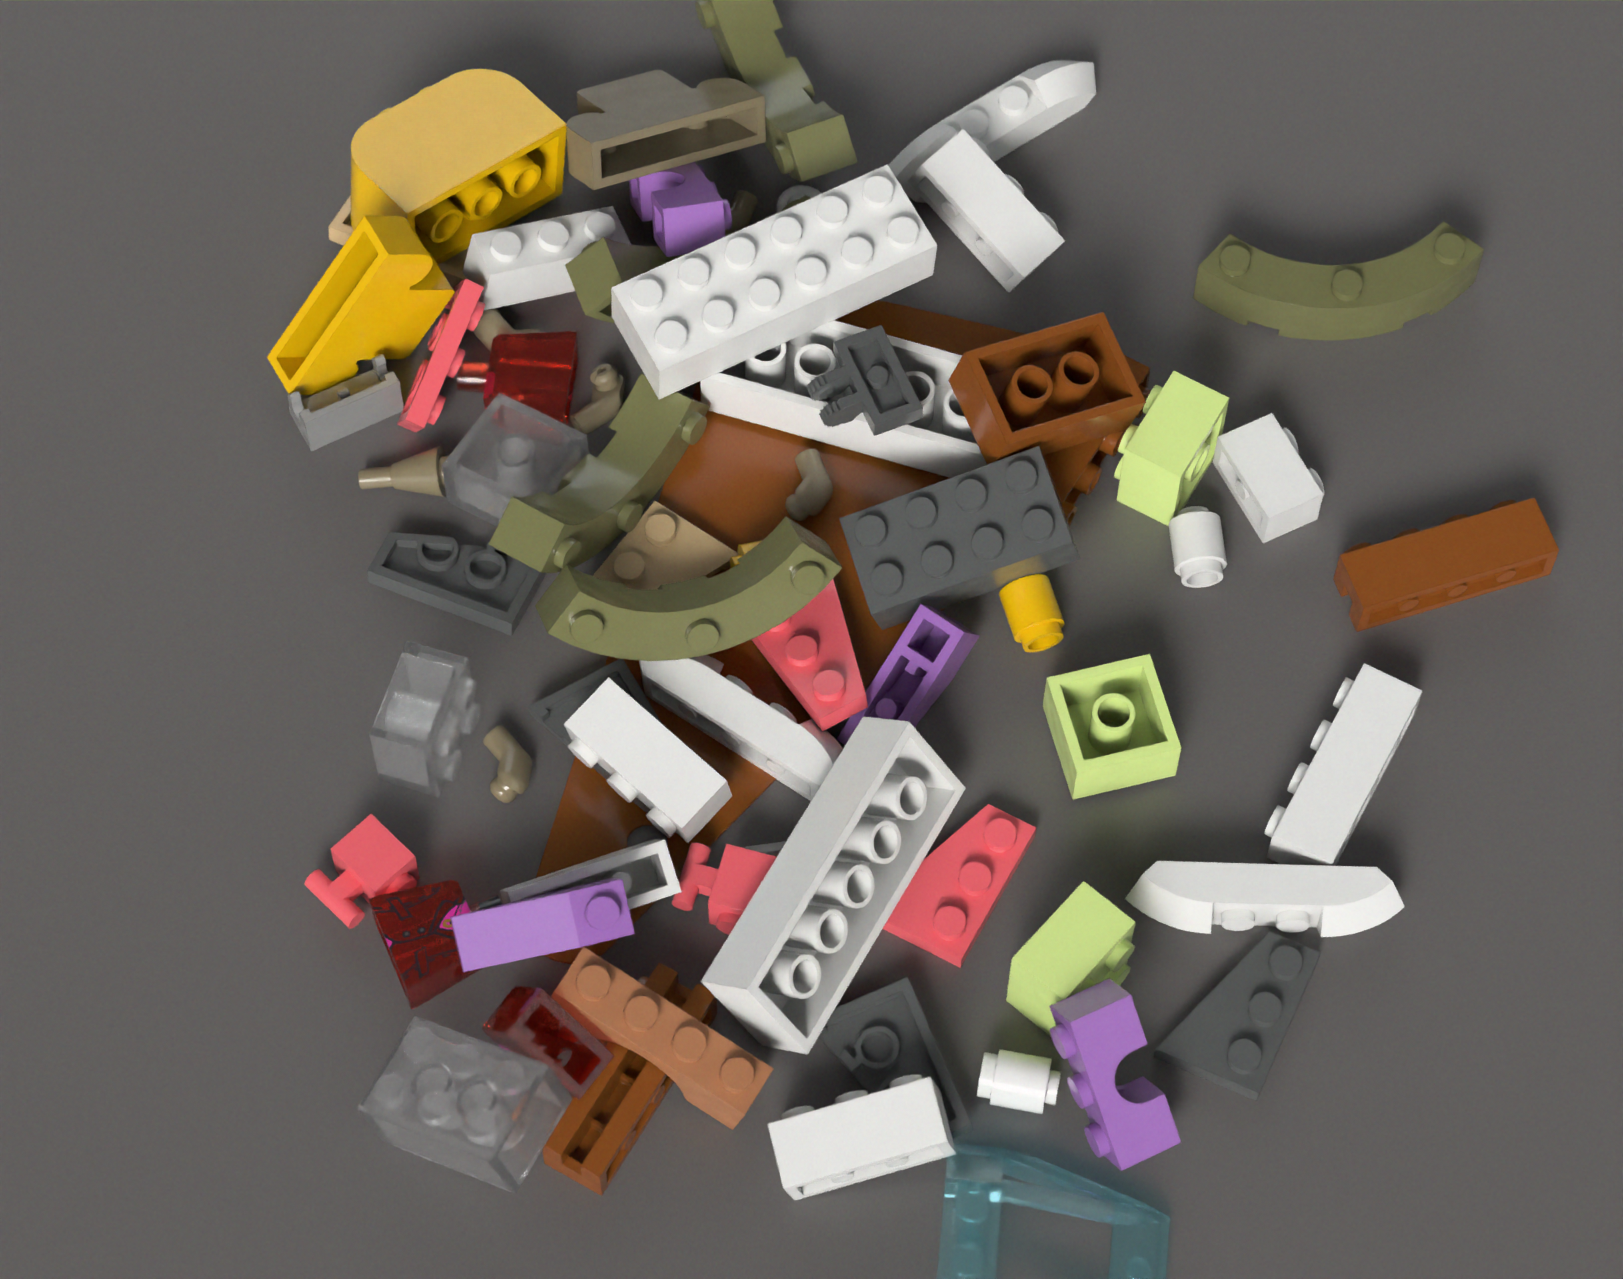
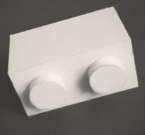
M1272 413L1218 436L1213 458L1214 466L1262 543H1266L1317 520L1325 493L1318 473L1312 468L1307 469L1298 455L1299 449L1295 437L1288 428H1281Z

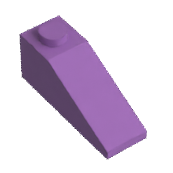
M920 604L865 692L868 708L851 716L836 740L846 745L862 717L909 721L915 728L953 680L980 636L938 608Z
M618 878L596 881L450 917L463 972L575 949L635 934L623 881Z

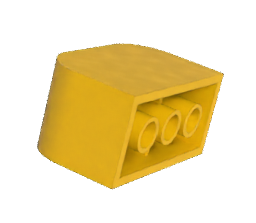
M464 70L432 86L423 88L407 100L392 108H386L381 111L377 116L365 122L353 136L351 142L350 216L353 231L364 215L405 217L427 252L431 253L438 265L469 248L472 234L504 228L562 195L566 123L521 82L506 73L496 70Z

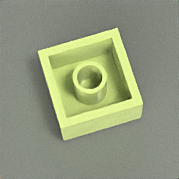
M1176 371L1172 372L1164 387L1155 385L1143 407V413L1146 414L1139 427L1134 424L1128 427L1118 448V452L1124 455L1114 474V478L1120 480L1117 501L1168 526L1169 522L1178 516V512L1184 508L1213 461L1217 438L1223 433L1229 397Z
M1150 654L1046 678L1043 709L1072 800L1176 776L1181 745Z
M1083 881L1012 958L1006 1001L1051 1037L1050 1028L1056 1026L1049 1007L1050 1005L1109 978L1119 986L1125 980L1131 969L1127 962L1135 949L1131 942L1136 922Z

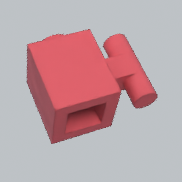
M370 814L330 849L335 870L340 876L332 882L320 869H317L307 877L304 885L349 929H352L365 916V913L353 902L360 895L372 907H382L381 910H384L390 905L386 900L387 898L399 897L401 901H404L413 892L420 877L416 856L381 822ZM397 899L390 900L395 905L400 903Z
M691 843L678 881L682 892L674 894L672 905L683 911H691L698 893L710 896L708 900L709 924L716 925L721 932L730 935L777 857L726 844L719 869L706 866L711 849L700 843Z

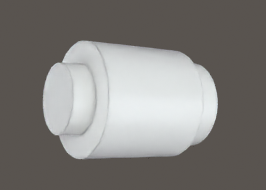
M1203 506L1184 508L1178 512V516L1173 518L1168 525L1175 573L1181 576V582L1184 586L1192 588L1212 586L1223 579V570L1227 566L1220 516L1209 512L1208 508Z
M999 1049L998 1055L985 1052L977 1097L990 1099V1105L1042 1114L1044 1103L1052 1105L1056 1103L1061 1072L1050 1070L1052 1061L1050 1058Z

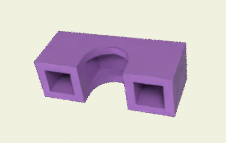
M692 162L629 180L630 204L642 222L653 220L654 240L666 257L690 253L725 237V230L732 228V214L727 199L720 197L716 184L709 182L706 178L702 165Z
M1109 978L1050 1005L1049 1007L1056 1026L1050 1028V1034L1060 1056L1063 1059L1068 1058L1073 1073L1072 1076L1067 1078L1068 1086L1077 1105L1081 1109L1085 1108L1090 1124L1084 1127V1131L1095 1155L1099 1158L1105 1156L1122 1171L1181 1143L1166 1096L1161 1090L1143 1076L1125 1085L1115 1086V1072L1121 1060L1130 1052L1148 1044L1131 994Z

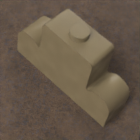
M653 70L577 91L578 115L571 117L566 123L569 173L591 189L596 190L766 142L765 95L747 84L731 78L708 79L698 84L697 88H690L662 70Z

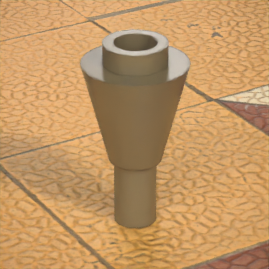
M438 446L394 462L391 466L359 469L358 480L362 490L393 487L398 490L447 497L449 486L456 485L457 469L453 455H446L444 448Z

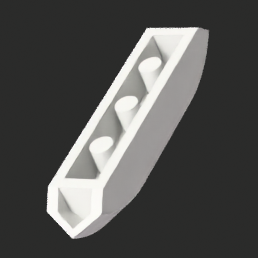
M1056 60L1040 64L1019 74L926 130L905 147L889 164V167L907 196L916 202L927 203L909 184L908 180L926 160L959 131L964 129L971 137L980 140L987 147L991 160L993 162L997 161L1087 106L1096 95L1094 63Z
M708 655L680 660H639L644 693L647 697L812 801L843 750L841 745L827 730L822 732L812 719L801 724L796 723L797 721L793 714L777 703L767 705L753 696L751 689L739 678L732 675H727L725 678L720 675L724 664Z
M1156 861L1141 875L1125 898L1139 911L1163 924L1189 932L1211 934V924L1222 925L1223 928L1232 931H1244L1254 926H1276L1277 929L1284 932H1301L1309 927H1317L1321 937L1344 936L1373 928L1390 919L1405 907L1393 881L1378 867Z

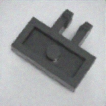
M882 325L833 342V354L840 368L815 377L806 387L812 400L821 401L823 399L826 400L828 397L832 398L840 395L850 386L853 394L828 403V405L823 406V409L820 410L821 413L819 415L824 426L827 425V427L839 426L841 423L845 424L853 421L860 413H863L873 435L876 436L920 420L923 416V407Z

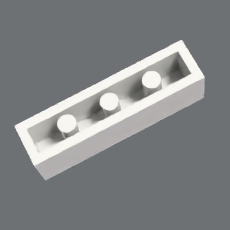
M1365 663L1355 681L1348 677L1345 678L1333 703V706L1339 709L1334 721L1331 723L1324 719L1311 743L1310 748L1317 752L1310 766L1301 762L1290 781L1287 791L1293 793L1294 796L1287 809L1279 805L1276 807L1267 824L1264 834L1272 838L1267 858L1280 864L1336 866L1416 713L1422 690Z

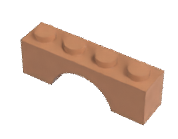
M585 947L582 948L545 1007V1010L590 1039H601L616 1043L647 1059L677 1084L685 1100L732 1130L745 1116L774 1069Z

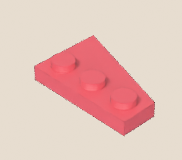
M465 278L453 287L455 293L445 306L446 309L450 310L449 315L444 313L437 326L435 325L427 343L429 345L428 350L432 351V355L429 361L424 359L421 363L397 425L416 433L425 428L426 423L434 425L446 400L445 396L439 394L446 376L455 377L465 356L466 350L459 348L466 329L472 332L475 330L483 314L485 303L478 301L484 288L483 286Z
M834 579L801 610L778 626L751 639L822 732L868 708L864 685Z
M987 804L922 861L883 929L961 968L1035 838L1036 827Z

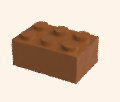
M1104 312L964 352L948 380L987 465L1037 446L1040 447L1043 455L1127 430L1146 403Z

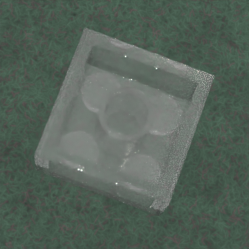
M499 393L441 465L447 502L498 526L512 496H531L541 491L553 495L560 491L557 488L562 478L589 453L587 435Z
M406 641L370 731L379 781L440 798L446 781L453 782L456 779L463 752L459 750L464 734H473L480 715V704L475 703L474 699L477 681L471 679L468 657Z

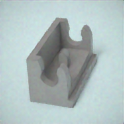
M383 354L372 358L374 369L304 400L301 399L299 391L288 394L289 412L310 451H314L402 412L404 406L400 382L394 371L388 372Z

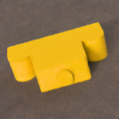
M364 215L267 358L288 394L299 391L300 395H315L354 378L358 372L357 361L372 360L373 357L383 354L385 359H404L410 356L450 301L455 291L405 217Z

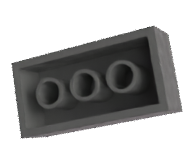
M1039 446L839 518L871 616L882 630L911 620L920 604L940 610L1004 587L1016 579L1040 574L1081 559L1050 469Z

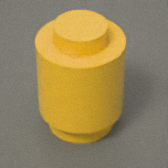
M1043 574L1025 576L1010 582L1000 590L999 597L1014 640L1022 644L1025 652L1043 651L1062 641L1064 635L1061 629L1065 623L1048 576Z

